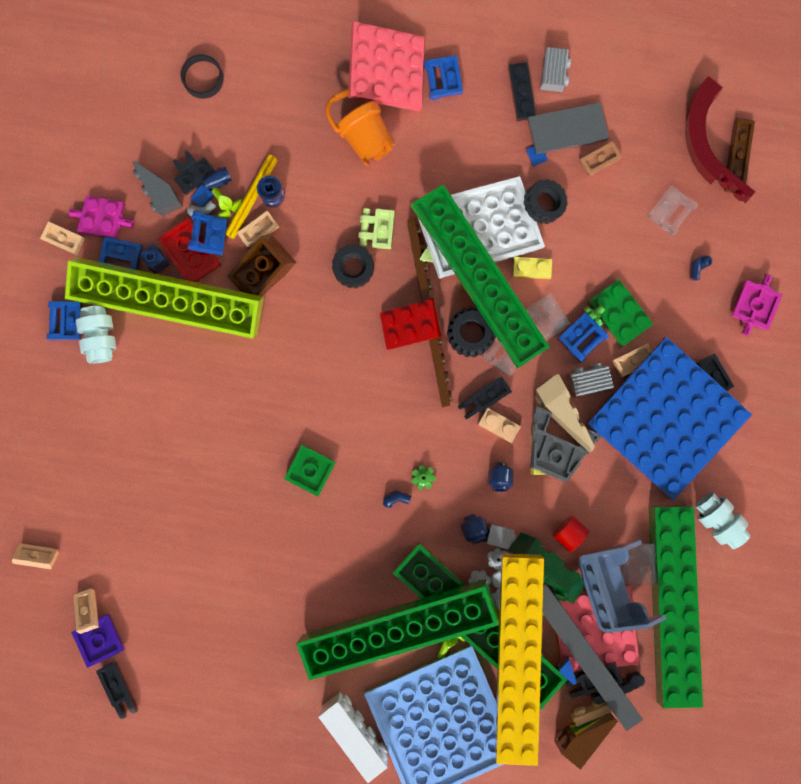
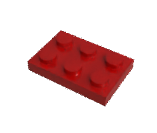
M187 218L157 239L184 279L198 282L220 267L221 263L215 254L193 251L188 248V243L191 241L193 223L190 218ZM200 234L199 242L204 244V238Z
M433 299L380 313L387 350L441 338Z

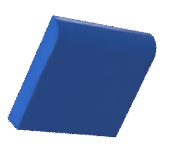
M534 146L526 149L533 167L548 161L545 153L535 154Z
M201 184L190 200L199 207H204L211 201L214 194Z

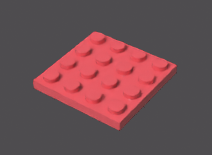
M354 21L351 25L348 98L366 102L376 101L377 104L420 111L422 109L424 37Z
M625 585L632 603L630 585ZM586 589L582 590L574 604L559 600L604 665L616 662L617 667L640 665L636 630L612 633L601 631L597 625ZM557 634L560 662L568 655L573 672L583 671Z

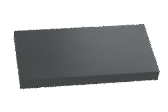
M601 102L530 116L527 119L536 155L609 139Z

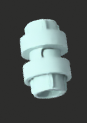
M89 306L80 309V318L76 320L77 332L84 334V339L79 341L80 353L86 354L88 363L111 361L113 357L112 351L117 349L115 337L108 335V331L113 329L112 316L106 315V309L102 306Z
M711 492L696 503L695 507L700 512L697 519L705 528H714L711 535L720 545L728 544L731 549H736L748 541L751 536L746 530L748 522L740 513H731L734 506L725 496L718 498L714 492Z

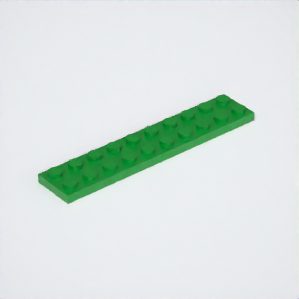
M444 184L414 201L410 205L516 368H520L550 347Z

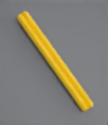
M269 154L266 157L225 232L226 236L232 239L236 237L237 232H239L259 195L257 192L259 180L269 176L277 163L275 156Z

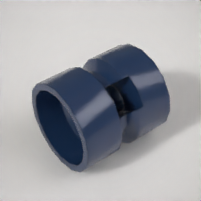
M265 176L259 180L257 192L263 203L271 208L281 205L285 198V192L280 181L273 176Z

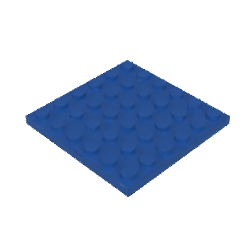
M664 337L589 419L587 424L670 499L674 500L752 414L668 337Z

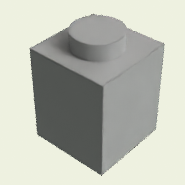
M489 524V534L486 536L485 542L509 549L516 540L514 530Z

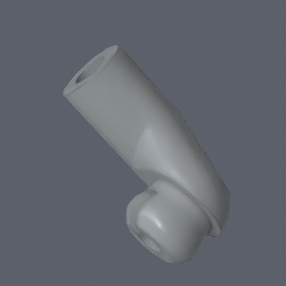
M209 201L204 207L190 205L187 212L190 217H192L194 211L209 215L216 206Z

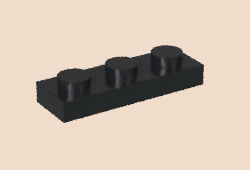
M527 62L511 64L508 66L516 120H527L528 117L536 115Z

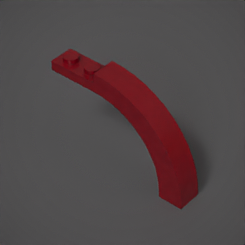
M708 76L698 89L688 111L685 126L688 152L696 169L709 184L712 185L715 180L719 181V185L722 188L730 190L737 200L743 201L746 204L755 191L716 158L708 143L706 134L708 110L723 88Z

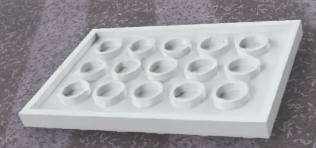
M520 176L451 195L494 262L545 247L537 222L529 217L527 211H525L523 201L526 192ZM419 220L439 279L455 274Z

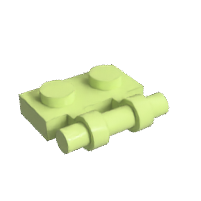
M364 208L363 214L360 216L361 232L358 234V239H360L359 245L367 247V240H373L372 248L391 249L395 211L376 209L375 216H370V209ZM370 223L374 224L373 233L368 232Z

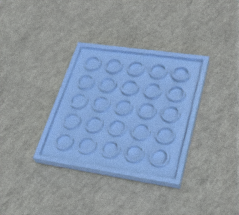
M471 645L364 692L402 784H461L503 765L496 764L495 758L497 702Z

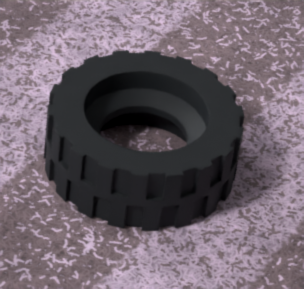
M539 180L524 195L525 211H527L529 217L540 224L554 222L563 215L567 209L566 206H568V197L565 194V190L554 180ZM547 193L552 198L554 206L551 210L541 208L537 201L539 194Z
M355 244L346 245L344 248H340L334 255L332 270L336 280L341 285L348 288H358L360 286L363 287L370 281V278L373 276L374 262L366 248L364 249L362 246H356ZM353 257L358 258L363 265L362 271L355 276L348 275L344 270L346 260Z

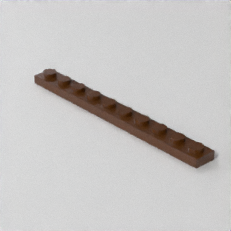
M415 218L407 220V227L421 300H434L433 297L430 298L429 290H432L430 279H426L425 272H428L427 261L423 262L420 260L424 253L423 242L419 243L418 235H421L420 225L416 224ZM437 338L429 340L441 406L444 408L450 406V402H453L451 390L448 391L446 383H449L448 372H444L443 365L446 364L445 355L440 353L439 346H442V339Z

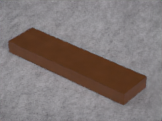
M736 118L733 125L727 169L746 183L755 121ZM724 189V192L732 193L730 190Z

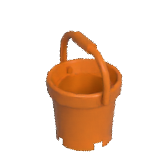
M349 88L333 94L327 101L325 114L334 131L341 138L347 140L364 165L367 166L371 164L369 159L374 158L375 161H378L392 150L391 146H396L380 116L381 108L376 101H370L355 108L336 125L330 114V106L334 101H339L348 96Z

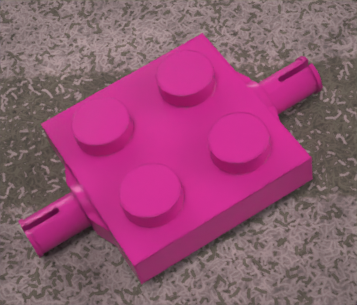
M86 195L84 206L81 210L69 209V216L80 219L77 231L81 234L117 239L118 231L122 226L133 228L134 220L123 217L125 204L119 201Z
M769 274L764 275L761 284L748 280L743 283L731 316L745 323L741 332L744 336L750 335L752 327H758L763 330H769L782 294L773 291L769 287L773 278Z

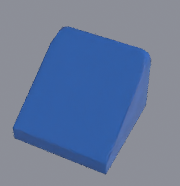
M567 655L559 663L558 669L567 680L575 685L577 682Z

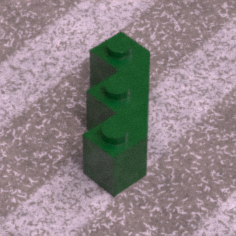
M521 532L508 549L510 554L542 555L544 558L543 583L552 586L555 596L560 601L574 604L585 587L581 575L574 569L568 570L563 565L565 561L551 551L549 553L541 547L543 543L537 538Z

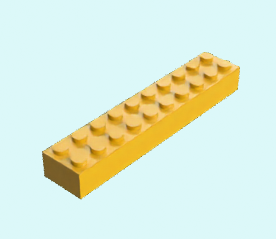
M501 553L495 738L496 764L538 766L544 558L542 555Z

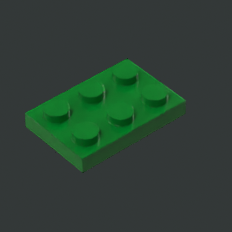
M619 279L587 302L594 310L600 305L605 309L600 315L601 321L621 347L653 325L652 321Z

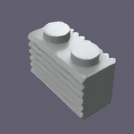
M546 47L543 56L540 90L563 92L564 87L568 86L569 75L566 74V70L570 68L571 57H568V49Z
M602 363L591 365V369L585 371L583 367L573 369L572 374L568 375L573 397L614 388L609 366H602Z

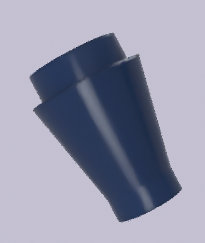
M219 167L209 176L202 179L207 190L228 185V182L232 181L226 167Z

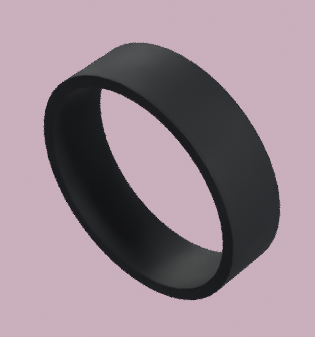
M204 54L194 55L187 59L181 68V81L188 93L196 98H210L216 95L222 88L224 81L223 72L218 62L211 56ZM201 61L213 63L219 69V80L212 89L205 92H196L186 86L185 76L193 64Z

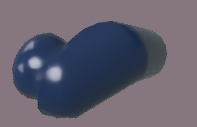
M703 255L692 262L690 280H700L701 270L712 264L710 256Z
M398 490L392 491L383 498V506L391 508L398 501L409 505L411 495Z

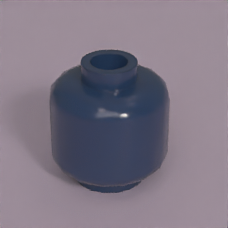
M496 463L488 471V485L493 488V491L507 492L513 486V469L508 467L506 463Z
M475 514L464 518L465 522L462 523L461 529L466 541L472 542L473 545L487 539L486 536L489 534L485 519L481 516L476 517Z

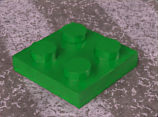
M301 445L284 480L319 497L336 462Z

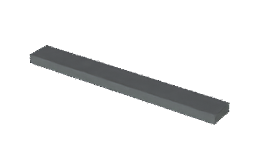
M547 584L543 585L542 613L624 729L628 731L643 721V718Z

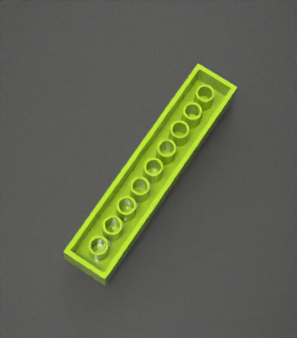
M75 258L68 261L65 299L248 338H254L259 333L263 296L83 258Z

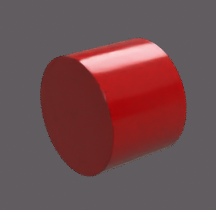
M571 515L555 530L553 537L569 552H572L581 545L590 531L574 515Z

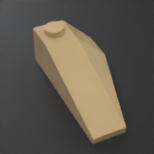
M557 374L536 389L534 399L539 407L542 406L544 410L551 412V417L588 452H591L595 446L583 423L579 424L578 420L580 418L577 408L570 405L569 397L571 396L560 375Z

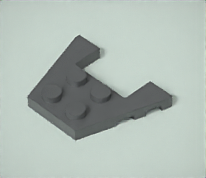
M535 406L533 407L530 468L562 482H567L581 464L580 461L589 452L579 443L576 446L547 433L546 429L552 413ZM587 429L594 444L595 441L599 440L600 435Z

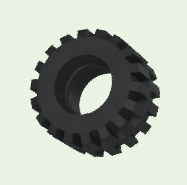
M470 307V309L464 308L461 312L458 311L452 317L447 331L448 342L451 344V348L456 350L457 354L465 355L464 357L483 355L493 345L496 338L480 311L475 309V307ZM472 322L481 327L483 336L479 342L469 343L462 338L460 330L465 323Z

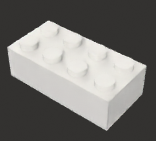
M339 692L322 705L318 717L366 782L369 783L387 769L388 750L382 742L379 744L376 740L374 730L370 726L367 728L364 724L362 714L358 710L355 712L352 708L350 698L346 694L343 696Z

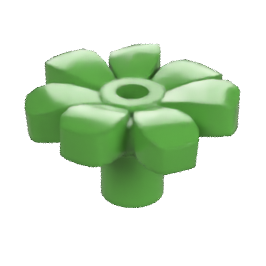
M601 305L595 310L589 306L584 308L599 326L603 325L600 315L605 309Z
M421 465L419 466V471L417 469L413 470L412 474L415 477L411 481L413 484L418 483L417 488L420 490L424 486L429 489L432 487L430 482H434L436 477L431 475L433 473L432 468L426 470L425 466Z

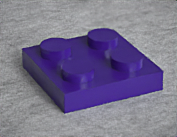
M110 614L98 619V628L81 634L76 632V630L71 632L87 668L125 650Z

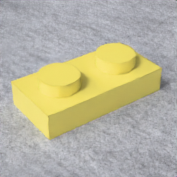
M514 257L513 277L551 279L552 259Z

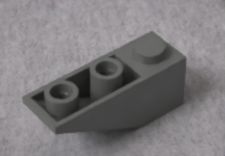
M136 161L132 162L135 167L133 172L138 180H142L144 185L141 188L146 196H150L152 200L150 205L155 213L158 212L163 217L183 207L175 191L168 183Z

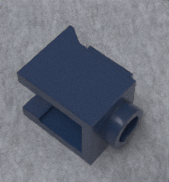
M153 244L140 254L143 256L141 260L147 268L153 271L154 274H158L169 266L170 263L162 256L161 250Z

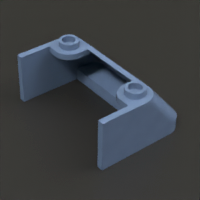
M641 540L614 545L582 555L579 558V568L597 625L605 633L648 629L667 619L666 615L649 617L643 604L639 602L631 603L619 565L628 561L629 554L627 550L642 544Z

